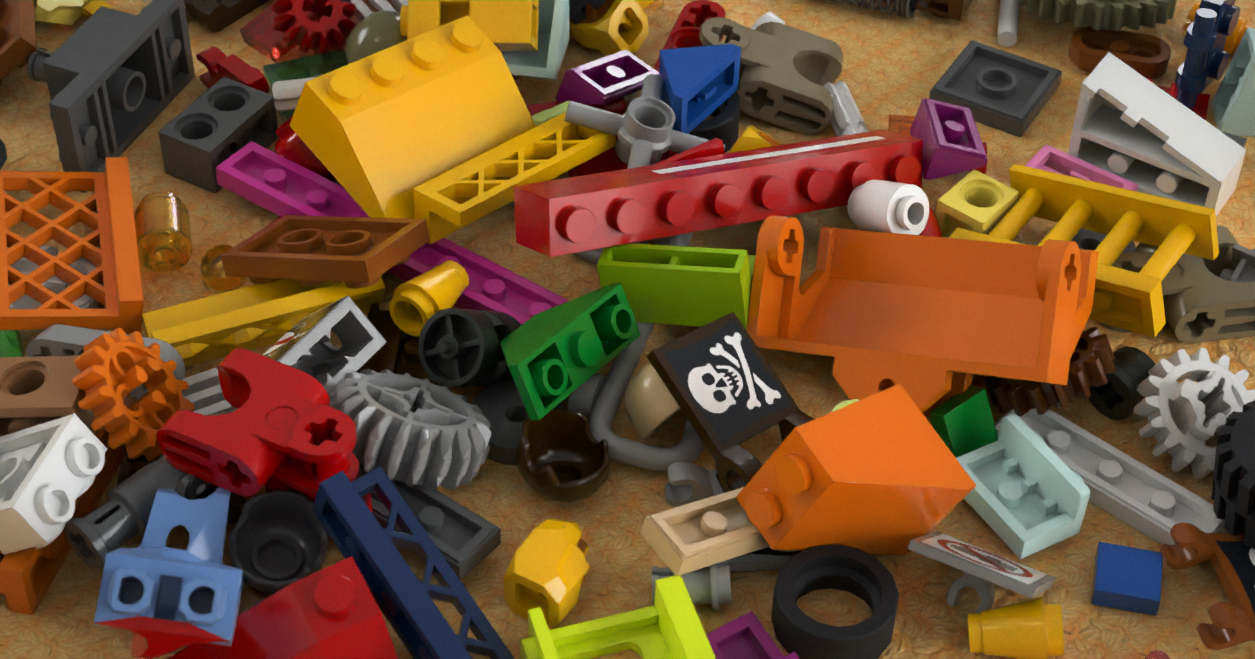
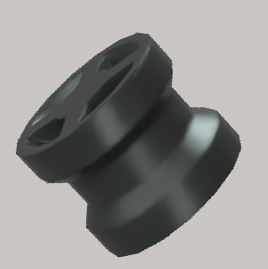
M1128 346L1113 352L1116 359L1113 361L1116 370L1113 373L1106 374L1108 383L1103 386H1091L1089 388L1091 396L1088 399L1101 414L1110 419L1123 420L1134 413V407L1145 398L1137 391V387L1150 376L1148 371L1155 366L1154 361L1145 352Z

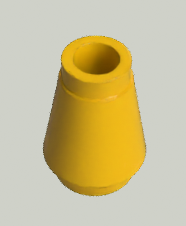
M447 260L441 265L399 285L395 289L393 299L389 304L390 315L394 323L403 332L411 336H420L428 319L441 310L452 308L463 291L468 287L469 276L466 270L459 263Z
M1040 597L984 610L981 613H967L970 653H983L985 655L1015 659H1048V657L1064 656L1061 603H1044V598Z

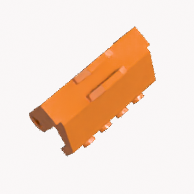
M769 216L763 222L757 240L746 331L758 348L834 357L832 375L850 400L864 399L900 383L922 414L930 417L929 412L955 394L964 393L972 385L973 374L1067 385L1070 359L1092 312L1098 251L1080 250L1076 242L1048 239L1044 242L1043 246L822 227L820 230L816 269L799 287L804 248V234L801 223L795 217Z

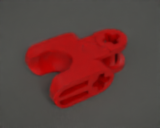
M235 348L217 366L224 399L232 407L237 408V410L228 414L211 416L195 413L188 409L178 410L157 431V441L162 454L173 467L246 497L254 496L269 479L294 488L316 499L320 483L341 471L346 474L350 482L360 478L359 461L352 452L357 442L355 423L347 414L330 407V399L323 385L304 371L245 348Z

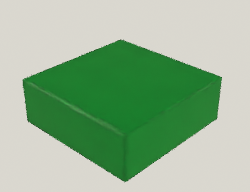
M970 385L964 393L955 394L929 412L934 430L955 458L993 443L998 439L986 389L983 387Z

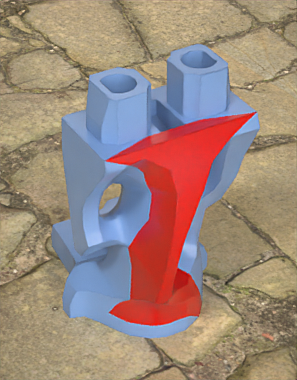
M218 487L213 494L205 499L188 500L178 495L175 490L158 488L141 544L137 548H118L106 553L94 625L133 632L131 654L134 658L152 659L171 653L184 645L198 643L232 645L245 578H242V569L226 566L223 563L231 491ZM179 525L186 527L189 532L190 540L186 550L166 546L167 536L170 531Z

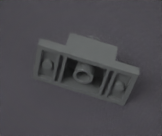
M153 0L148 6L143 8L138 16L101 6L54 52L44 48H37L36 53L33 52L30 55L27 65L29 78L34 81L46 82L51 99L49 103L50 117L54 125L63 172H105V157H120L195 77L184 0Z

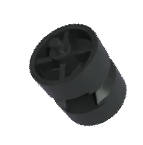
M456 308L441 310L428 319L421 331L418 343L421 365L425 373L434 382L448 387H490L503 381L514 380L500 342L521 325L511 315L499 311Z

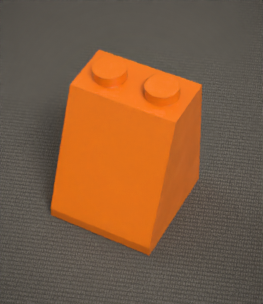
M899 383L795 427L736 496V499L772 550L804 551L813 546L837 544L858 548L867 554L905 555L911 552L908 549L910 540L929 534L976 487V484Z

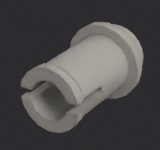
M714 564L681 575L693 605L712 604L713 610H719V603H732L729 564ZM656 566L651 568L654 605L655 580L676 576L669 567L658 568Z

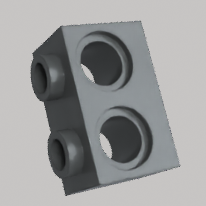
M223 77L158 132L165 173L216 194L223 188L217 184L216 167L251 141L268 148L279 138L275 134L278 123L273 95Z

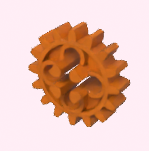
M116 328L109 334L105 332L82 348L84 353L74 360V364L81 373L72 378V383L77 388L85 391L86 395L84 399L78 402V405L81 409L92 410L96 417L92 421V429L98 431L104 428L109 433L108 442L113 450L121 444H125L129 459L135 460L144 455L148 462H153L162 455L157 441V431L178 410H195V405L183 398L182 394L184 390L189 388L187 381L175 378L173 372L177 364L174 360L164 362L160 358V345L155 342L149 347L144 346L142 335L138 331L133 332L129 336L125 334L122 328ZM144 383L148 392L125 406L122 397Z

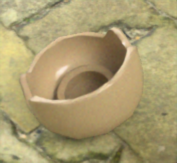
M651 363L646 364L633 376L625 394V409L641 439L646 440L650 435L658 432L660 424L682 409Z

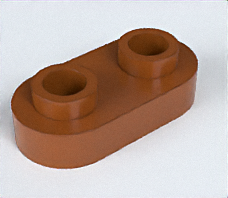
M1091 26L1082 27L1072 34L1068 56L1072 63L1082 71L1091 73L1106 54L1110 52L1146 79H1155L1166 73L1171 48L1164 40L1156 36L1122 30H1094Z

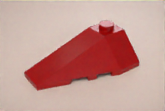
M351 556L289 584L237 616L231 646L212 643L191 644L168 659L399 658L383 615L354 558Z

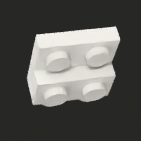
M75 413L0 436V551L4 555L31 547L42 548L54 541L63 531L66 522L73 516L76 498L89 489L95 480V475L102 470L105 462L104 454L107 448Z

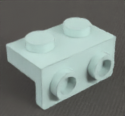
M1013 413L1002 418L997 441L956 458L976 484V487L964 499L1019 559H1023L1080 532L1090 497L1088 486L1084 483L1081 476L1074 470H1071L1045 444L1043 438L1037 432L1031 430L1017 414Z

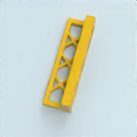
M566 112L413 188L415 219H426L430 239L427 243L433 244L514 201V186L554 180L576 166L616 146V136L565 122Z
M381 275L379 282L364 288H348L345 286V282L327 281L314 286H301L297 284V280L279 279L270 283L256 284L142 313V323L147 337L169 343L178 351L185 367L225 357L235 348L252 350L275 344L303 318L346 296H349L363 314L368 317L371 303L380 304V310L382 309L385 286Z

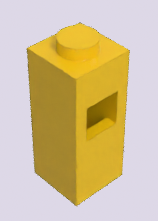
M408 0V5H402L400 10V30L402 36H407V40L468 15L500 51L538 52L539 0Z

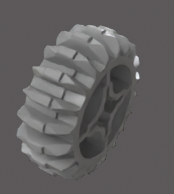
M367 369L362 370L360 373H348L345 379L338 381L335 392H332L330 395V407L347 414L355 423L357 442L352 452L358 459L359 464L364 466L366 473L381 466L390 480L394 479L405 482L409 487L417 484L423 485L429 490H435L438 486L446 489H455L458 485L470 484L473 477L478 475L481 464H485L490 449L488 443L492 434L490 431L491 422L483 415V411L478 406L469 404V400L465 396L450 392L448 386L440 387L430 383L428 378L421 380L410 376L408 373L403 375L394 374L387 369L381 370L378 373Z

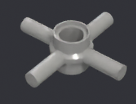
M650 74L644 78L641 97L633 99L629 103L627 112L623 115L570 100L564 119L565 122L617 136L615 152L628 165L627 169L656 164L661 161L662 155L667 151L681 153L709 141L705 138L672 129L675 122V113L668 104L662 101L664 80L656 74Z

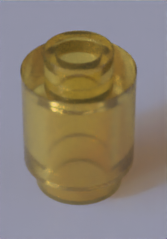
M160 191L145 196L134 212L139 262L146 268L158 272L179 269L190 260L193 252L189 211L181 200L172 193Z

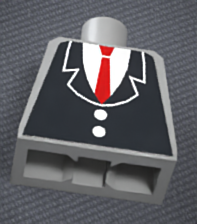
M346 296L303 318L269 348L263 356L313 376L323 385L330 397L331 393L335 392L339 380L345 379L348 373H353L360 369L387 341L353 300ZM331 330L340 338L342 347L334 346L329 342Z

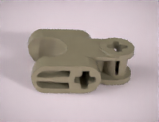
M722 17L710 18L703 23L699 32V39L703 46L734 44L741 47L739 86L736 92L740 97V108L744 113L805 135H816L830 124L833 114V100L830 92L824 85L828 82L833 83L842 72L844 57L838 44L829 39L777 22L763 23L755 30ZM722 35H726L725 43L720 41Z
M1217 226L1219 255L1215 260L1184 253L1161 282L1166 320L1164 326H1171L1178 340L1184 343H1201L1255 336V281L1233 282L1220 278L1225 268L1231 270L1232 248L1235 243L1238 244L1233 234L1226 227ZM1139 243L1134 252L1121 253L1112 266L1139 273L1159 247ZM1098 322L1107 329H1111L1117 332H1132L1129 330Z

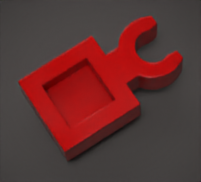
M215 46L196 54L197 60L208 69L207 72L199 76L200 81L208 89L223 77H226L262 92L269 93V85L263 73L259 69L251 67L234 54L226 57Z

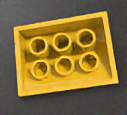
M468 15L305 82L289 125L369 217L415 219L413 188L536 127L501 51Z

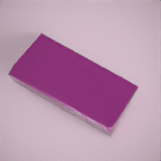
M623 50L566 70L555 100L561 103L571 100L581 104L603 105L642 90L644 78L650 74L659 75V72L628 50Z
M928 98L921 100L911 126L910 134L911 137L923 140V179L932 180L984 167L988 158L970 108Z

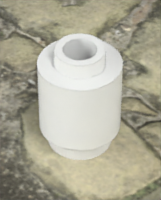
M870 180L857 186L852 191L848 200L847 210L850 220L860 230L919 235L924 230L928 221L929 202L925 192L916 185Z

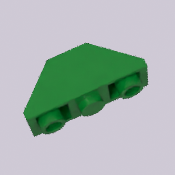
M614 283L534 315L504 338L500 344L519 394L532 421L542 419L635 341L641 333L621 283Z

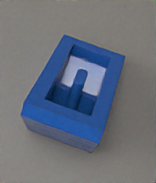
M734 44L660 50L659 76L664 80L662 101L668 104L675 113L673 130L689 134L738 90L741 47Z

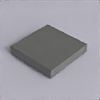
M971 40L930 90L929 99L970 108L975 122L1021 138L1060 86L1062 71Z

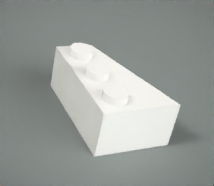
M1108 52L1082 82L1068 154L1139 185L1137 192L1215 209L1217 216L1235 191L1246 149Z

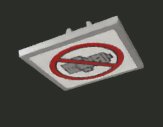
M939 531L911 539L908 549L964 571L963 575L950 586L947 594V603L952 607L957 605L962 589L966 586L973 587L979 592L981 597L976 613L991 609L995 597L992 583L1029 598H1034L1051 588L1056 577Z

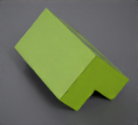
M635 243L603 248L597 263L600 286L602 288L610 284L621 283L636 322L702 327L734 312L744 328L747 329L755 255H748L747 250Z

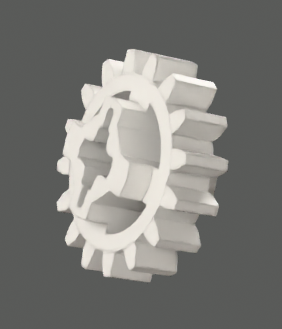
M1200 348L1190 357L1184 349H1180L1167 360L1163 358L1148 371L1150 376L1137 387V391L1145 398L1134 407V413L1148 419V424L1138 431L1140 437L1154 436L1158 444L1154 447L1152 454L1157 458L1168 452L1173 456L1171 470L1176 473L1188 464L1192 465L1195 479H1202L1210 472H1214L1215 446H1217L1220 428L1225 427L1226 418L1232 412H1242L1243 405L1255 400V389L1247 390L1243 385L1248 378L1249 372L1244 369L1234 375L1228 370L1230 357L1225 354L1212 363L1206 348Z

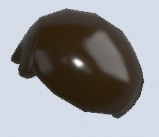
M554 408L540 420L531 421L528 418L522 423L516 455L519 473L530 488L549 500L572 502L587 498L608 479V441L602 439L598 442L594 439L590 432L589 419L586 415L580 412Z

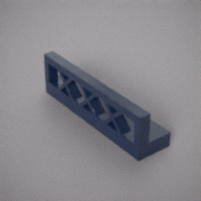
M381 466L352 482L341 471L320 483L313 512L345 559L351 556L354 558L379 609L413 659H472L468 652L488 656L491 659H515ZM372 491L376 492L389 511L386 529L381 527L361 497ZM395 521H396V523L398 524V526L401 528V530L403 531V533H402V532L393 531V530H394V526H395ZM395 546L414 550L419 554L425 563L422 581L417 579ZM432 575L437 580L439 585L430 583ZM432 599L452 603L461 615L458 635L454 633ZM469 628L477 639L467 637Z

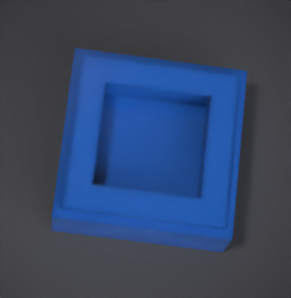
M1099 542L1095 555L1091 604L1156 616L1161 598L1163 563L1161 552Z

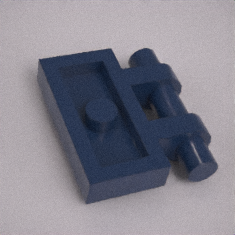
M1201 0L1195 19L1187 28L1184 45L1188 50L1185 61L1177 70L1175 84L1178 88L1176 100L1187 108L1195 107L1198 95L1213 80L1219 81L1226 70L1229 60V52L1224 51L1226 37L1233 33L1240 15V7L1234 6L1235 0Z

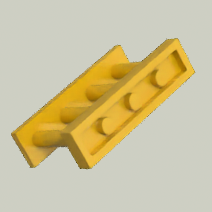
M1013 164L1009 168L1011 188L1020 192L1018 201L993 230L987 235L957 227L948 237L1023 244L1012 240L1032 217L1057 222L1038 246H1043L1044 242L1048 239L1072 241L1081 229L1107 234L1094 250L1099 252L1092 312L1088 319L1151 337H1156L1166 324L1161 282L1180 257L1185 253L1215 260L1219 255L1215 209L1019 164ZM1131 241L1159 247L1139 273L1112 266Z

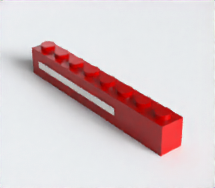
M876 130L514 186L516 243L549 257L760 221L765 220L769 216H789L846 206L852 191L857 186L870 180L913 184L922 189L923 140L886 130Z

